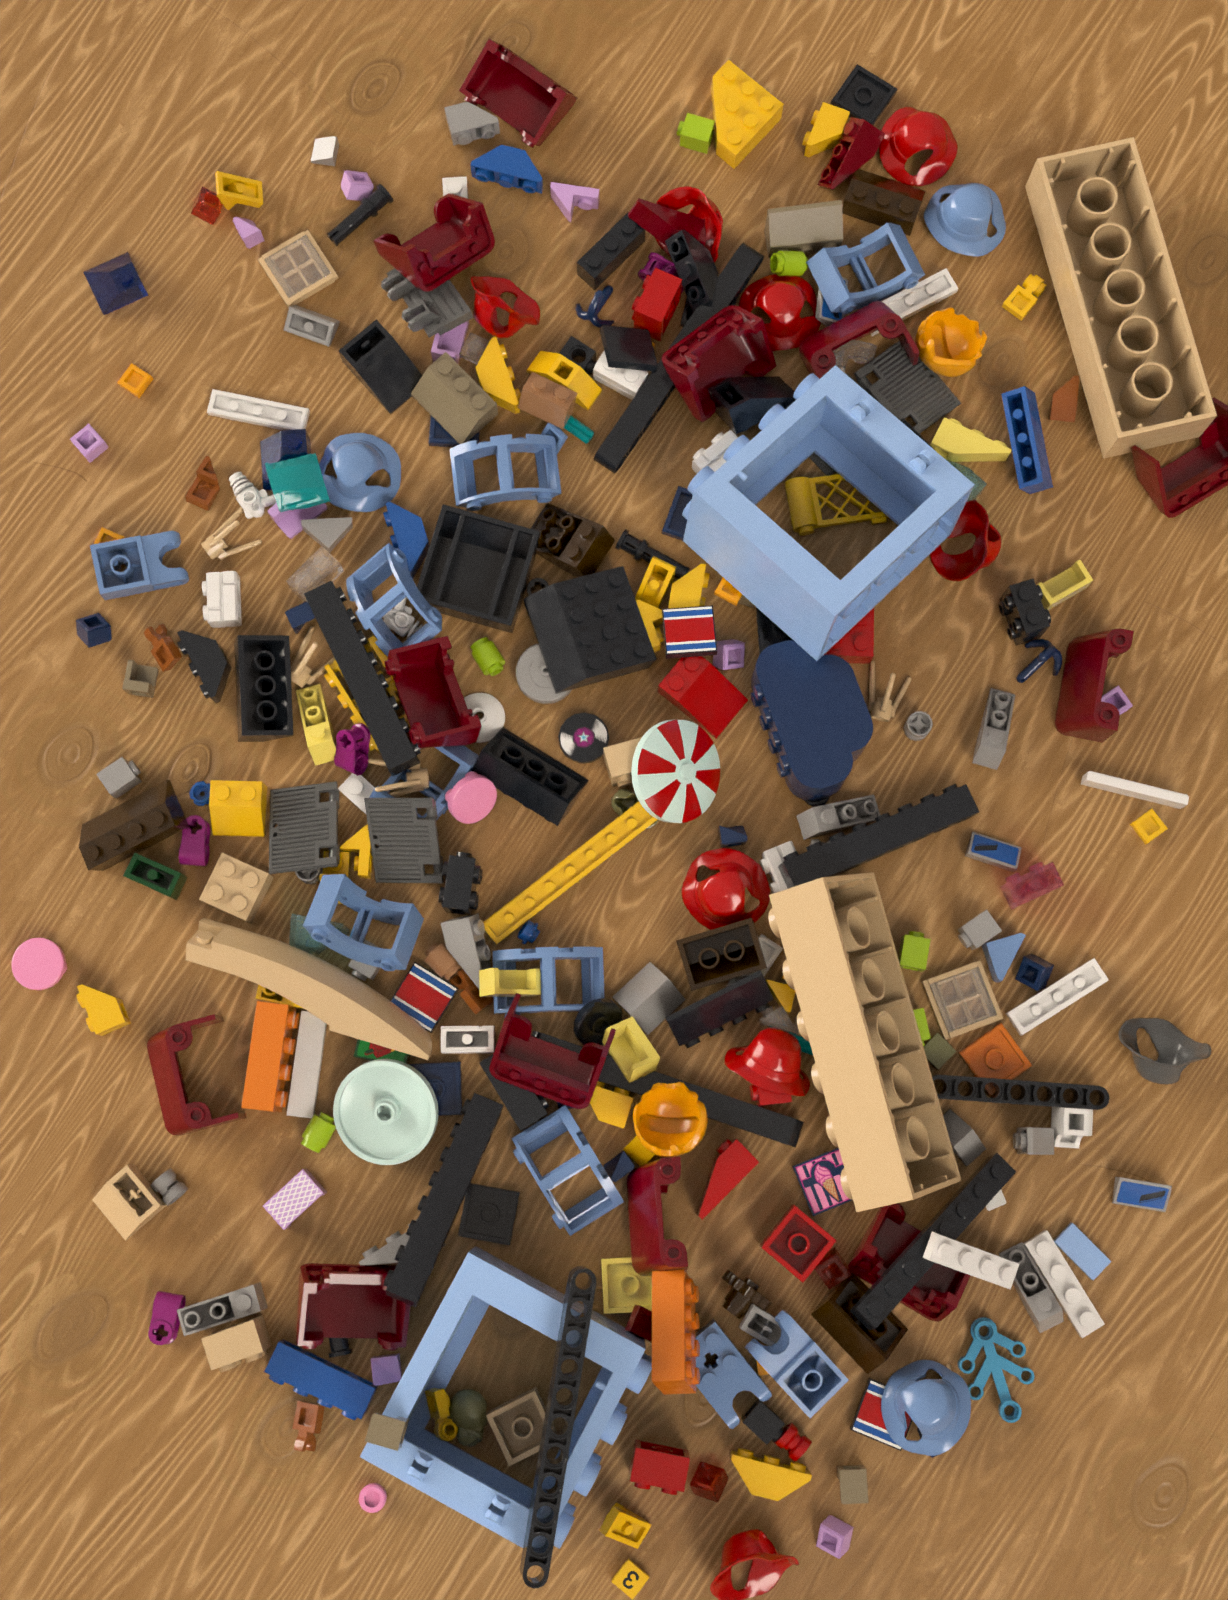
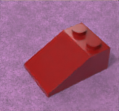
M703 656L681 658L660 682L657 691L715 739L719 737L748 702V699Z
M726 1139L716 1149L719 1154L714 1159L696 1213L702 1220L759 1163L737 1139L732 1141Z

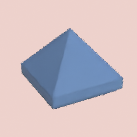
M549 422L541 435L555 437L557 454L568 438L559 427Z

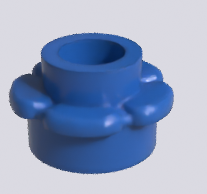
M199 781L191 788L189 795L197 806L209 804L210 783L206 784L204 781ZM205 792V795L201 796L200 793Z
M528 920L522 926L517 935L522 940V944H526L527 941L533 943L538 937L540 930L537 929V922L533 923Z

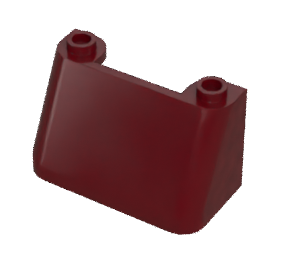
M488 39L459 89L461 93L466 95L464 98L466 102H470L475 106L479 104L493 112L518 130L523 136L521 141L532 148L535 145H542L578 99L570 91L516 53L491 39Z
M448 193L440 198L434 206V216L437 223L402 245L394 234H383L373 240L376 249L382 258L416 288L426 292L432 291L493 250L495 238L483 203Z
M736 305L725 307L662 355V362L666 372L692 415L702 423L716 412V405L710 398L708 388L729 377H742L745 373L753 377H763L777 366L763 319Z
M1111 629L1078 636L1068 644L1055 715V727L1060 734L1103 743L1118 731L1120 713L1113 704L1101 702L1108 659L1111 657L1117 658L1130 649L1134 631Z
M448 636L389 650L388 660L385 661L386 672L388 676L392 675L411 727L409 730L411 741L413 744H417L419 748L473 744L477 742L482 727L478 715L472 716V709L467 708L453 671L455 663L453 659L450 660V656L447 653V650L452 648Z
M680 1156L665 1157L633 1169L627 1176L631 1259L634 1271L641 1276H652V1271L684 1269L687 1272L688 1269L686 1247L679 1240H664L661 1194H667L669 1185L674 1184L680 1179Z
M897 1203L880 1207L849 1262V1270L871 1285L877 1281L921 1232L904 1221L906 1212L901 1204ZM934 1263L900 1303L929 1320L942 1321L957 1308L971 1275Z
M303 1264L300 1267L297 1346H302L305 1349H315L323 1343L324 1338L377 1339V1342L386 1350L406 1348L411 1305L387 1296V1287L383 1285L389 1270L395 1271L396 1266Z

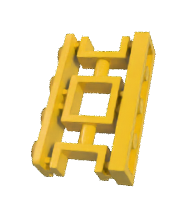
M373 635L367 639L368 643L364 647L367 653L374 650L385 668V661L388 660V657L376 645L377 638ZM336 660L331 665H325L324 667L328 673L324 677L331 688L337 686L341 693L337 698L344 709L350 707L354 714L350 717L354 724L363 723L366 725L355 699H350L335 675L339 671L344 678ZM391 675L386 679L389 685L386 690L390 696H394L397 704H400L401 702L396 695L398 691ZM406 713L399 717V719L404 717L406 723L410 726ZM371 735L369 749L370 751L376 749L380 755L379 749Z

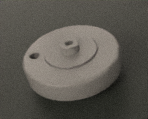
M539 644L529 647L522 653L516 665V679L520 690L527 698L541 704H552L561 701L569 695L572 690L555 693Z

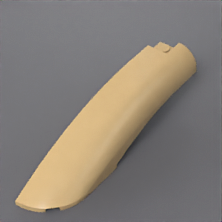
M207 918L199 921V930L187 942V961L227 972L259 984L304 1008L328 1024L330 1031L426 1060L430 1058L432 1040L424 1027L376 990L347 972L308 952L276 939Z

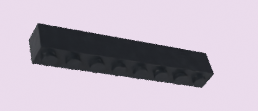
M331 580L304 593L392 777L419 764L420 761L417 755L421 754L417 744H413L409 740L406 733L410 729L404 717L399 719L396 714V710L400 708L394 696L388 697L385 691L389 685L383 673L378 675L374 668L378 663L373 652L367 653L364 647L368 642L362 630L356 631L353 625L358 621L352 609L346 610L343 604L347 599L341 586L336 588Z
M953 784L943 789L944 794L935 797L934 793L921 798V803L916 806L908 803L898 808L899 813L890 816L888 812L876 817V823L867 825L866 822L853 827V832L844 835L843 832L831 836L829 838L830 842L824 845L819 841L806 847L807 852L799 855L795 851L784 856V861L778 868L787 888L789 889L822 877L836 876L972 818L979 813V810L967 784L957 787V784Z
M474 1093L471 1100L466 1099L461 1110V1114H464L461 1124L456 1122L450 1135L453 1138L450 1148L445 1146L439 1161L443 1164L439 1172L434 1170L428 1184L432 1187L428 1196L423 1195L417 1210L421 1211L417 1221L412 1219L406 1232V1235L410 1236L406 1246L400 1245L395 1257L398 1264L395 1271L389 1270L383 1285L387 1287V1296L416 1308L501 1116L502 1104Z
M998 1153L989 1156L849 1311L868 1330L876 1329L935 1263L923 1258L931 1233L935 1232L956 1240L1016 1171Z

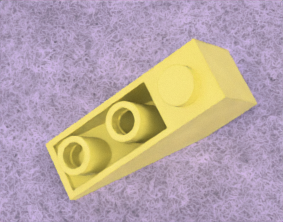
M945 417L930 444L949 462L1006 461L1012 451L1002 441H993L985 437L981 431L976 429L970 430L962 426L958 420Z
M321 684L296 690L307 746L315 766L334 761L337 742Z

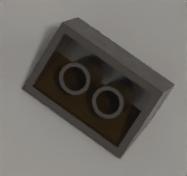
M858 169L855 171L850 182L842 212L845 215L881 227L886 223L900 225L904 234L910 236L926 191Z
M753 918L676 940L691 991L767 968Z
M850 1271L821 1300L811 1313V1316L869 1374L887 1361L908 1329L890 1312L876 1329L868 1330L849 1310L869 1288Z

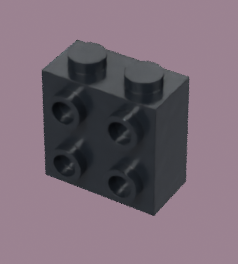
M1034 579L1010 585L999 599L1000 602H998L999 611L1002 616L1006 617L1008 622V636L1011 640L1014 639L1016 646L1040 639L1050 627L1051 616L1048 609L1043 607L1041 601L1043 594L1040 586L1035 584Z
M457 852L456 856H449V862L444 861L442 877H445L446 883L445 887H440L438 902L441 903L446 913L472 915V911L478 908L479 895H477L475 890L476 884L481 885L483 869H481L476 858H473L470 853Z

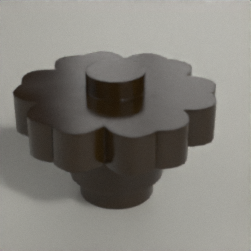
M727 1270L723 1275L722 1279L732 1286V1289L724 1298L726 1302L723 1304V1307L738 1319L743 1314L746 1315L751 1304L757 1305L765 1312L771 1306L772 1302L757 1291L760 1286L748 1277L742 1280L730 1270Z

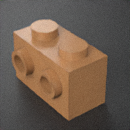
M532 372L522 388L518 409L563 429L573 413L578 393Z

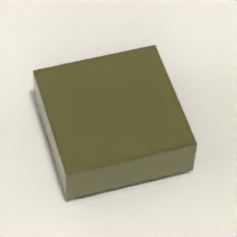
M936 1033L923 1046L927 1061L936 1070H939L956 1053V1050L939 1033Z

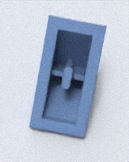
M1019 933L981 945L992 980L996 983L1004 979L1026 936L1025 934Z

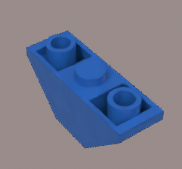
M500 145L471 161L472 177L478 181H491L499 183V185L506 188L516 187L527 193L537 192L542 194L543 192L542 176L525 150Z
M392 502L385 503L387 512H383L387 527H393L394 535L390 536L392 545L395 549L399 548L405 554L408 569L413 579L430 547L422 519Z

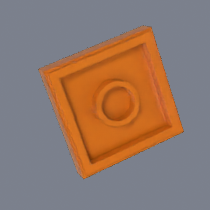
M999 1023L958 1052L973 1075L980 1078L1013 1080L1032 1066L1002 1023ZM988 1083L984 1087L989 1096L996 1091L992 1083Z

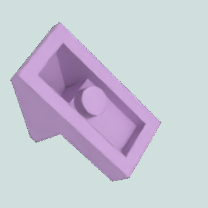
M551 182V198L570 223L574 206L584 210L598 209L600 201L599 189Z

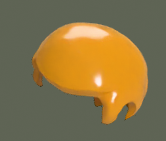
M952 307L935 311L921 322L915 337V344L920 351L919 358L930 370L945 377H957L970 371L976 365V359L982 356V349L987 341V335L983 330L982 337L979 334L978 321L970 320L964 314H955V310Z
M683 1082L653 1084L651 1090L642 1094L641 1102L635 1105L633 1111L635 1133L641 1144L651 1153L661 1157L679 1156L693 1150L703 1139L707 1129L708 1118L704 1103L698 1100V1094L690 1091Z

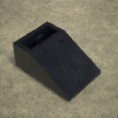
M377 319L339 350L342 362L390 415L412 397L411 393L422 377V374Z
M779 376L729 377L708 388L710 398L716 405L715 413L736 434L744 432L751 426L759 423L774 405L780 404L784 409H787L796 401L793 398L795 391Z

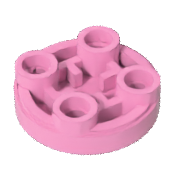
M474 771L468 772L464 778L458 781L445 794L449 812L456 820L464 824L476 823L485 818L493 809L497 798L495 785L487 777Z
M32 938L25 941L16 949L12 958V972L15 979L22 986L32 990H45L54 986L67 970V963L62 949L55 942L45 938Z

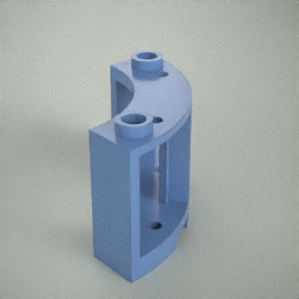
M886 223L873 233L862 238L860 245L849 249L847 245L832 248L824 247L806 262L831 312L848 314L872 302L882 301L903 289H911L918 284V280L925 273L900 225ZM892 242L906 271L878 286L864 258ZM850 264L863 291L850 293L838 267Z
M512 434L491 436L490 441L479 442V444L477 440H473L450 448L456 506L467 508L468 511H478L482 509V506L512 500H537L539 503H547L552 501L553 497L562 494L554 436L526 434V438L518 437L512 439ZM512 452L535 453L539 488L514 487L511 461ZM496 454L500 490L477 495L473 460Z
M390 543L385 545L346 579L349 599L352 602L355 601L358 607L355 613L365 630L371 629L377 638L376 645L387 657L389 650L431 640L442 631V616L435 607H432L418 590L410 575L407 558L403 551L399 548L395 549ZM394 574L398 583L374 603L372 591ZM407 597L428 623L402 643L387 627L382 617Z
M465 746L434 747L460 764L444 790L429 781V788L419 791L425 796L435 799L437 820L448 810V802L445 800L446 792L452 789L468 772L472 771L479 756ZM407 769L393 777L391 775L382 786L398 783L400 779L406 782V773L411 772V770ZM374 789L369 798L394 797L388 794L391 790L375 792ZM427 813L423 816L418 814V818H426Z
M346 874L323 875L303 924V927L311 934L312 939L321 942L345 957L367 965L380 967L386 971L406 970L424 920L414 904L393 902L386 899L378 902L366 897L367 891L353 883ZM338 901L358 912L349 937L330 923ZM372 919L400 926L392 949H383L363 944Z
M536 947V949L522 950L519 948L493 951V968H498L499 970H516V962L540 960L541 1005L517 1006L516 1014L518 1015L521 1013L579 1012L585 1004L592 1000L605 998L603 947ZM555 960H581L582 1004H557ZM494 997V1014H505L506 1017L514 997Z
M566 1105L512 1138L516 1149L513 1150L514 1155L520 1164L525 1162L555 1212L552 1218L558 1228L565 1227L570 1236L624 1202ZM569 1131L581 1153L542 1177L529 1154ZM590 1166L603 1188L564 1212L551 1190Z

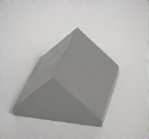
M651 962L612 997L630 1017L633 1016L639 1027L647 1035L686 1000L669 978Z

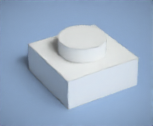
M467 177L442 178L443 196L451 193L468 199Z

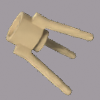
M242 507L201 543L212 560L219 557L222 561L230 555L262 543L261 540H256L227 551L224 550L228 546L223 538L239 525V521L236 519L244 511Z
M313 626L309 628L291 665V681L301 688L305 684L311 686L315 679L326 671L324 666L327 664L331 665L335 661L334 657L314 674L310 675L312 670L306 664L318 646V643L314 642L300 662L313 634Z
M870 662L869 704L867 708L868 711H871V718L884 722H889L891 717L894 718L896 709L911 682V677L906 678L892 704L889 698L896 674L891 673L884 698L877 697V701H875V662Z
M368 760L370 764L386 766L384 760ZM419 763L409 768L411 772L406 773V782L376 787L375 792L408 787L390 793L395 798L412 792L424 791V789L429 788L427 768H421Z

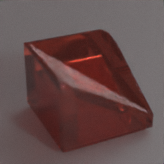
M202 187L194 201L191 214L213 225L220 215L223 204L216 193Z
M836 1248L827 1252L815 1267V1271L829 1290L851 1276L848 1265Z
M700 1461L690 1487L695 1495L718 1503L728 1482V1476L725 1469Z

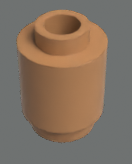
M434 943L425 952L427 957L424 961L441 978H445L447 981H450L462 969L447 950L444 943L439 945Z

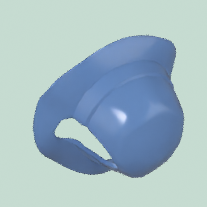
M980 183L944 186L932 196L924 211L925 223L933 237L943 247L959 254L976 257L986 255L1000 244L1006 232L1002 205L997 194L986 185ZM944 194H950V196L947 197L946 200L940 203V200ZM992 214V224L995 226L997 233L992 237H988L987 228L990 215Z
M350 433L336 437L327 445L319 463L330 503L342 509L356 512L375 511L384 507L385 503L390 502L400 487L401 462L397 452L387 442L371 434ZM331 460L333 461L337 478L324 473ZM380 469L386 470L390 476V486L388 488L379 485H366L365 483L374 472Z
M918 1360L897 1370L889 1378L881 1400V1413L887 1432L897 1445L909 1452L936 1456L948 1451L962 1437L970 1420L971 1398L966 1382L957 1373L932 1360ZM929 1369L936 1371L942 1377V1380L920 1379L926 1376V1372ZM905 1411L922 1434V1438L918 1441L908 1440L904 1436L907 1429Z

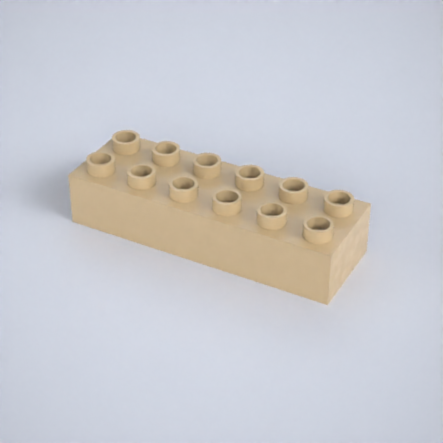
M1134 137L1037 158L1025 188L1103 459L1131 453V447L1134 445L1144 450L1200 437L1216 418L1217 414Z
M874 872L822 877L769 895L772 904L768 915L769 924L773 933L782 940L786 960L783 963V975L788 986L796 991L801 1009L797 1015V1026L801 1036L810 1042L815 1060L811 1069L812 1080L816 1089L825 1096L830 1114L826 1120L827 1135L832 1144L839 1147L844 1165L840 1177L841 1186L845 1195L854 1201L856 1212L914 1200L962 1181Z

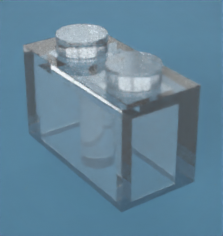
M321 546L286 582L290 589L303 602H306L307 599L304 593L331 580L333 582L344 570L340 562Z

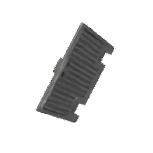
M900 341L854 372L858 384L900 421L902 418L906 419L910 416L917 424L913 428L919 434L961 404L942 379L930 370L920 358H918L916 365H912ZM872 371L879 378L873 385L866 377Z
M337 781L270 790L269 874L338 867L340 864V847L338 845L339 790ZM328 792L329 801L320 802V793ZM328 848L329 857L320 858V849Z
M433 797L364 798L376 883H443V857L440 854L435 799ZM417 808H426V818H418ZM424 864H433V874L425 873Z

